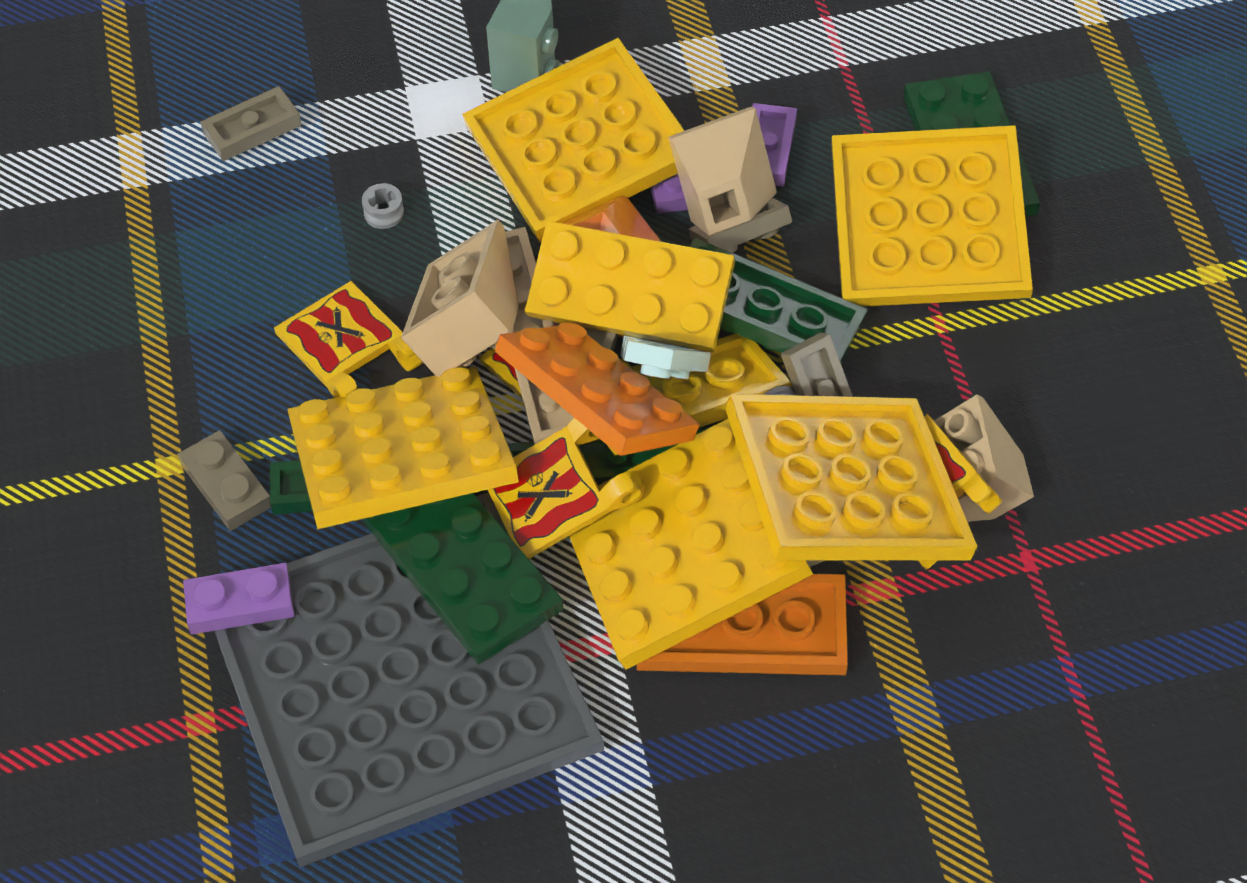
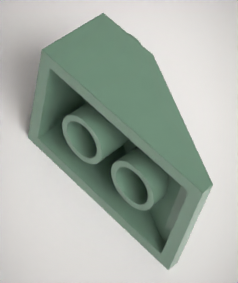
M500 0L486 29L492 89L508 92L560 66V61L555 59L558 29L553 28L551 0Z

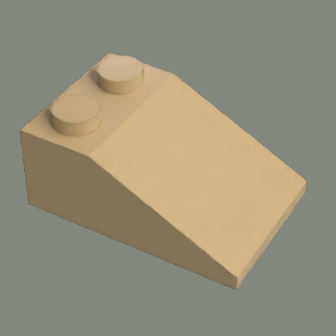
M499 220L485 227L427 266L401 338L435 376H441L444 371L450 368H466L474 361L477 354L488 347L496 349L500 334L514 332L513 326L519 306L505 229Z

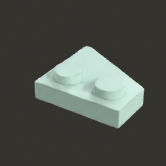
M624 335L620 355L624 361L642 364L640 372L642 374L661 378L676 377L689 379L690 371H708L711 353Z

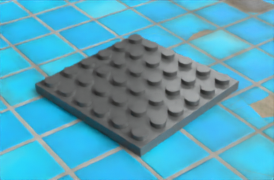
M489 492L475 496L508 534ZM372 533L287 563L294 617L214 631L299 868L604 751V740L548 620L478 665Z

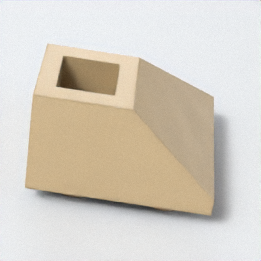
M755 107L743 109L668 137L691 222L708 236L750 221L777 193Z
M975 395L934 420L980 476L1002 499V503L990 514H986L978 504L971 500L966 492L963 493L958 500L967 522L996 519L1034 497L1024 455L983 397Z

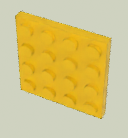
M619 38L462 114L469 132L539 242L542 241L547 221L563 223L622 195L629 198L678 174L668 137L683 132L684 129Z
M1016 126L832 135L842 299L859 306L1031 298L1033 287Z
M476 366L470 368H450L444 371L441 376L434 375L421 379L406 378L394 385L372 390L357 389L350 392L347 397L341 396L324 401L313 399L302 403L300 406L287 409L317 529L519 482L516 464Z
M730 394L725 410L774 560L972 559L978 546L917 398Z
M729 419L697 434L694 441L680 443L624 472L638 483L642 491L641 499L632 505L611 511L569 535L618 661L625 670L813 575L807 560H774ZM610 480L598 486L601 490Z

